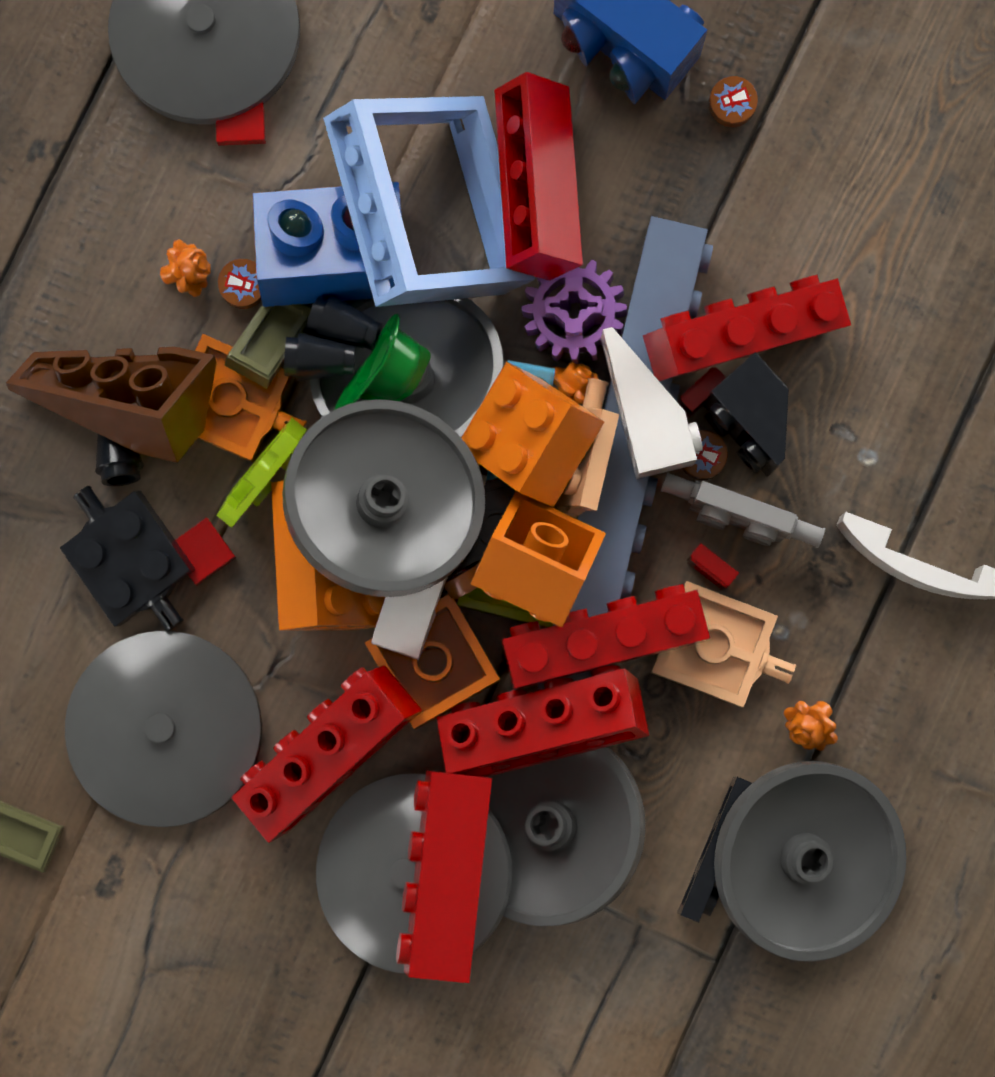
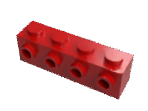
M525 72L494 90L506 269L551 281L583 265L570 88L567 85Z
M818 274L790 282L792 291L777 295L776 288L773 286L747 294L749 303L735 307L732 298L704 306L705 316L691 319L688 310L661 318L663 328L642 335L654 376L659 382L744 358L753 355L755 352L761 353L850 326L851 321L838 278L820 283Z
M684 584L670 586L654 591L656 600L638 605L635 596L606 603L607 613L591 617L588 616L587 608L569 612L563 627L555 625L540 629L539 622L533 621L509 628L511 637L502 639V646L513 689L517 690L595 670L600 667L611 666L707 641L710 639L698 589L685 592Z
M385 665L368 672L364 667H361L351 674L340 685L345 692L337 700L332 702L329 698L307 715L306 718L311 723L300 734L297 730L287 734L273 747L277 755L269 763L265 764L262 760L241 776L240 780L244 786L231 798L268 843L289 833L423 711Z
M604 666L591 672L592 677L574 681L572 678H558L544 684L545 689L528 694L525 690H513L498 695L497 702L481 705L479 702L458 704L451 708L452 713L437 717L446 773L489 777L649 736L638 678L625 668L621 669L620 666Z
M426 770L425 781L417 780L414 794V811H422L419 832L411 831L408 848V861L416 862L414 882L405 883L402 901V912L410 913L408 933L399 934L396 957L397 964H404L403 972L409 978L470 983L492 778Z

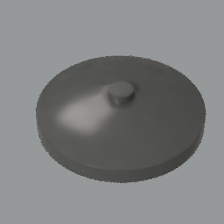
M113 0L108 20V37L112 57L119 73L133 94L145 105L157 113L176 121L190 124H216L218 120L232 118L245 113L261 102L265 104L277 93L289 76L296 61L300 43V19L295 0Z
M373 298L353 300L349 303V305L373 318L375 321L382 323V330L394 314H400L399 329L427 348L431 354V359L418 386L410 396L400 402L417 406L432 413L447 423L462 437L505 365L499 336L484 311L469 298L381 307L375 306ZM355 347L354 375L370 355L371 350ZM354 375L310 380L313 400L321 418L334 411L337 401ZM359 398L356 402L365 401L366 399Z
M365 400L337 408L319 419L307 430L294 449L283 482L282 497L285 520L293 541L302 555L318 572L332 582L351 591L370 596H406L431 588L443 581L461 565L478 538L485 513V489L482 475L474 455L463 439L447 423L432 413L417 406L393 400Z
M175 631L145 632L128 637L110 646L94 659L82 673L71 694L65 719L66 748L70 763L79 782L87 793L109 812L140 825L153 827L184 825L203 819L218 811L244 786L240 778L256 764L262 740L261 710L257 695L249 678L236 661L222 649L202 638L187 633Z
M604 747L488 777L492 778L489 809L498 820L506 836L512 860V887L504 917L534 926L568 925L597 914L623 892L633 877L641 859L646 823L644 805L636 781L624 762L610 748Z
M804 761L784 765L766 773L742 792L727 813L721 826L715 849L714 870L716 886L721 903L733 924L742 934L758 946L777 956L790 960L820 961L834 958L853 950L869 939L882 926L893 910L900 895L906 871L904 832L898 815L888 798L875 784L864 776L850 769L820 761Z
M400 774L386 777L365 786L352 795L331 819L323 835L317 856L316 885L318 897L324 915L334 933L349 950L364 961L384 970L404 973V964H397L396 960L398 938L400 933H408L410 913L402 912L404 886L406 882H414L416 862L408 861L409 840L411 831L419 832L422 812L414 811V794L417 780L425 781L426 775ZM490 809L488 812L473 953L484 945L499 925L505 913L512 887L510 849L501 825Z

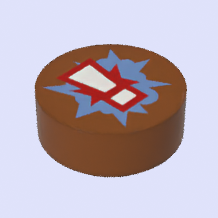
M730 76L723 78L715 84L709 98L710 113L721 125L727 127L742 126L755 113L758 103L757 92L754 86L742 77Z
M236 259L230 261L222 268L218 277V288L223 299L229 305L238 309H249L262 301L257 282L255 262L249 259Z
M700 430L703 450L695 452L697 461L693 466L682 468V470L693 479L709 480L717 476L725 467L728 451L725 442L719 435L711 431Z
M481 559L447 578L444 588L450 598H460L478 588L470 583Z

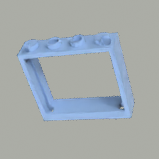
M484 96L353 99L323 118L376 307L504 295L535 280L534 276L506 269L499 152ZM460 119H462L465 130H463ZM449 123L490 269L427 275L417 274L376 125ZM346 126H351L352 132L348 134ZM393 277L395 286L391 288L389 279Z

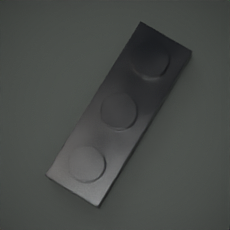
M739 777L732 778L677 911L681 916L698 923L702 914L711 916L719 898L717 887L714 886L716 882L714 860L718 835L730 808L742 792L752 784L751 782Z

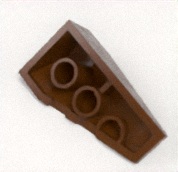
M175 346L159 347L157 355H135L132 348L117 349L115 356L90 357L87 350L33 352L10 377L6 385L10 391L136 453L178 463L204 431L217 361L212 354Z

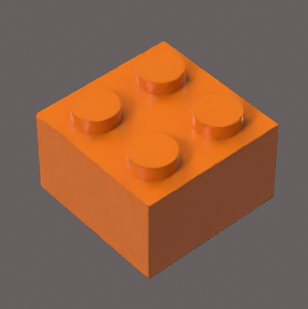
M506 362L461 438L469 447L477 463L517 492L554 507L605 422L543 379Z
M516 491L488 543L470 584L482 589L488 596L494 599L505 600L528 611L538 620L551 622L563 627L606 533Z
M449 594L438 601L435 609L436 615L419 660L371 643L372 638L365 642L377 666L385 665L423 710L410 721L415 730L450 711L452 707L464 703L500 682L498 674L454 598H450Z

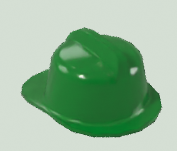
M394 314L388 320L372 352L344 389L335 409L355 403L359 398L400 402L410 396L416 389L431 359V354L427 348L399 329L400 314Z

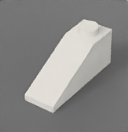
M613 327L603 329L601 341L636 479L693 466L697 461L695 452L703 450L697 423H688L684 409Z

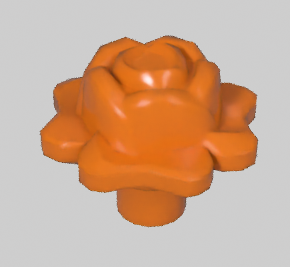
M180 239L175 240L173 247L167 250L169 264L160 269L161 279L167 285L176 283V287L181 293L188 292L193 297L200 296L202 289L208 285L207 277L211 273V265L207 261L206 253L202 249H198L194 244L187 245Z
M574 362L569 363L567 368L553 367L555 368L553 383L557 386V389L576 403L583 405L588 378L599 379L598 375L593 373L589 366Z
M798 701L794 707H788L784 710V716L788 720L785 723V727L789 730L790 739L794 744L801 745L807 750L815 748L823 751L826 745L837 742L838 737L834 733L836 724L829 719L833 712L830 705L824 701H817L815 705L810 707L805 702Z

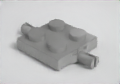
M667 472L661 488V492L688 500V503L691 504L689 510L699 513L697 517L698 522L724 530L728 524L744 529L742 537L764 546H770L771 542L775 541L781 542L785 538L789 540L794 538L819 548L824 536L825 528L798 520L797 514L702 481L700 484V481L696 480L693 482Z

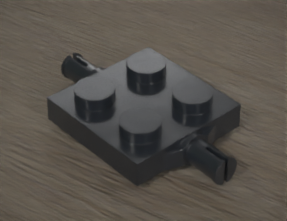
M90 485L81 489L80 493H76L73 498L87 515L89 521L86 522L81 532L62 545L60 549L114 627L121 626L138 612L152 609L166 632L177 627L184 619L181 618L167 597L172 593L177 583L196 570L141 491H133L115 506L105 508Z

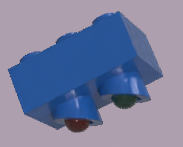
M554 0L553 14L563 21L565 27L561 34V41L566 50L577 53L585 67L588 66L599 51H602L611 58L613 64L610 70L611 83L615 88L625 91L633 104L638 102L648 88L663 100H666L701 56L707 29L702 26L704 21L700 15L686 5L678 7L670 0Z
M392 182L402 217L399 182ZM342 186L253 193L256 271L263 307L314 303L318 296L329 299L334 295L342 301L373 298ZM393 277L389 279L391 288L395 286Z

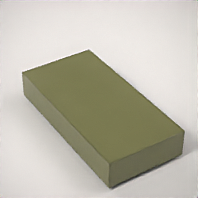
M304 304L263 307L262 305L227 355L225 366L267 389L284 364L286 337H298L299 333H305L311 308Z
M0 800V856L42 873L46 872L64 826Z

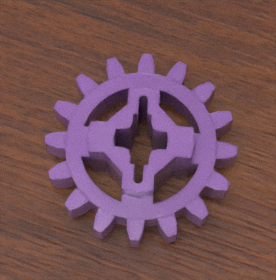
M591 260L585 269L578 267L551 281L536 277L540 287L538 289L526 287L525 289L526 297L533 304L522 306L523 317L534 319L525 325L527 335L540 334L535 342L536 348L542 351L550 345L554 361L558 362L564 352L570 353L571 361L576 364L579 362L580 353L587 352L591 360L595 361L597 360L596 347L602 345L601 335L603 329L613 327L618 334H623L624 324L616 319L627 315V305L616 303V301L624 296L623 287L620 285L610 288L609 286L613 281V272L607 270L600 276L597 275V263L594 260ZM583 283L596 288L604 299L601 296H592L583 287ZM565 284V287L555 297H548L555 288ZM580 303L581 310L579 311L578 318H569L568 311H570L571 304ZM545 322H548V325H557L565 332L566 339L551 332ZM593 325H601L594 334L584 338V334Z

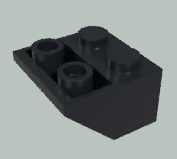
M755 352L710 392L703 405L709 411L704 417L721 437L724 438L729 434L741 447L737 451L738 456L755 474L761 470L768 477L785 460L789 389Z

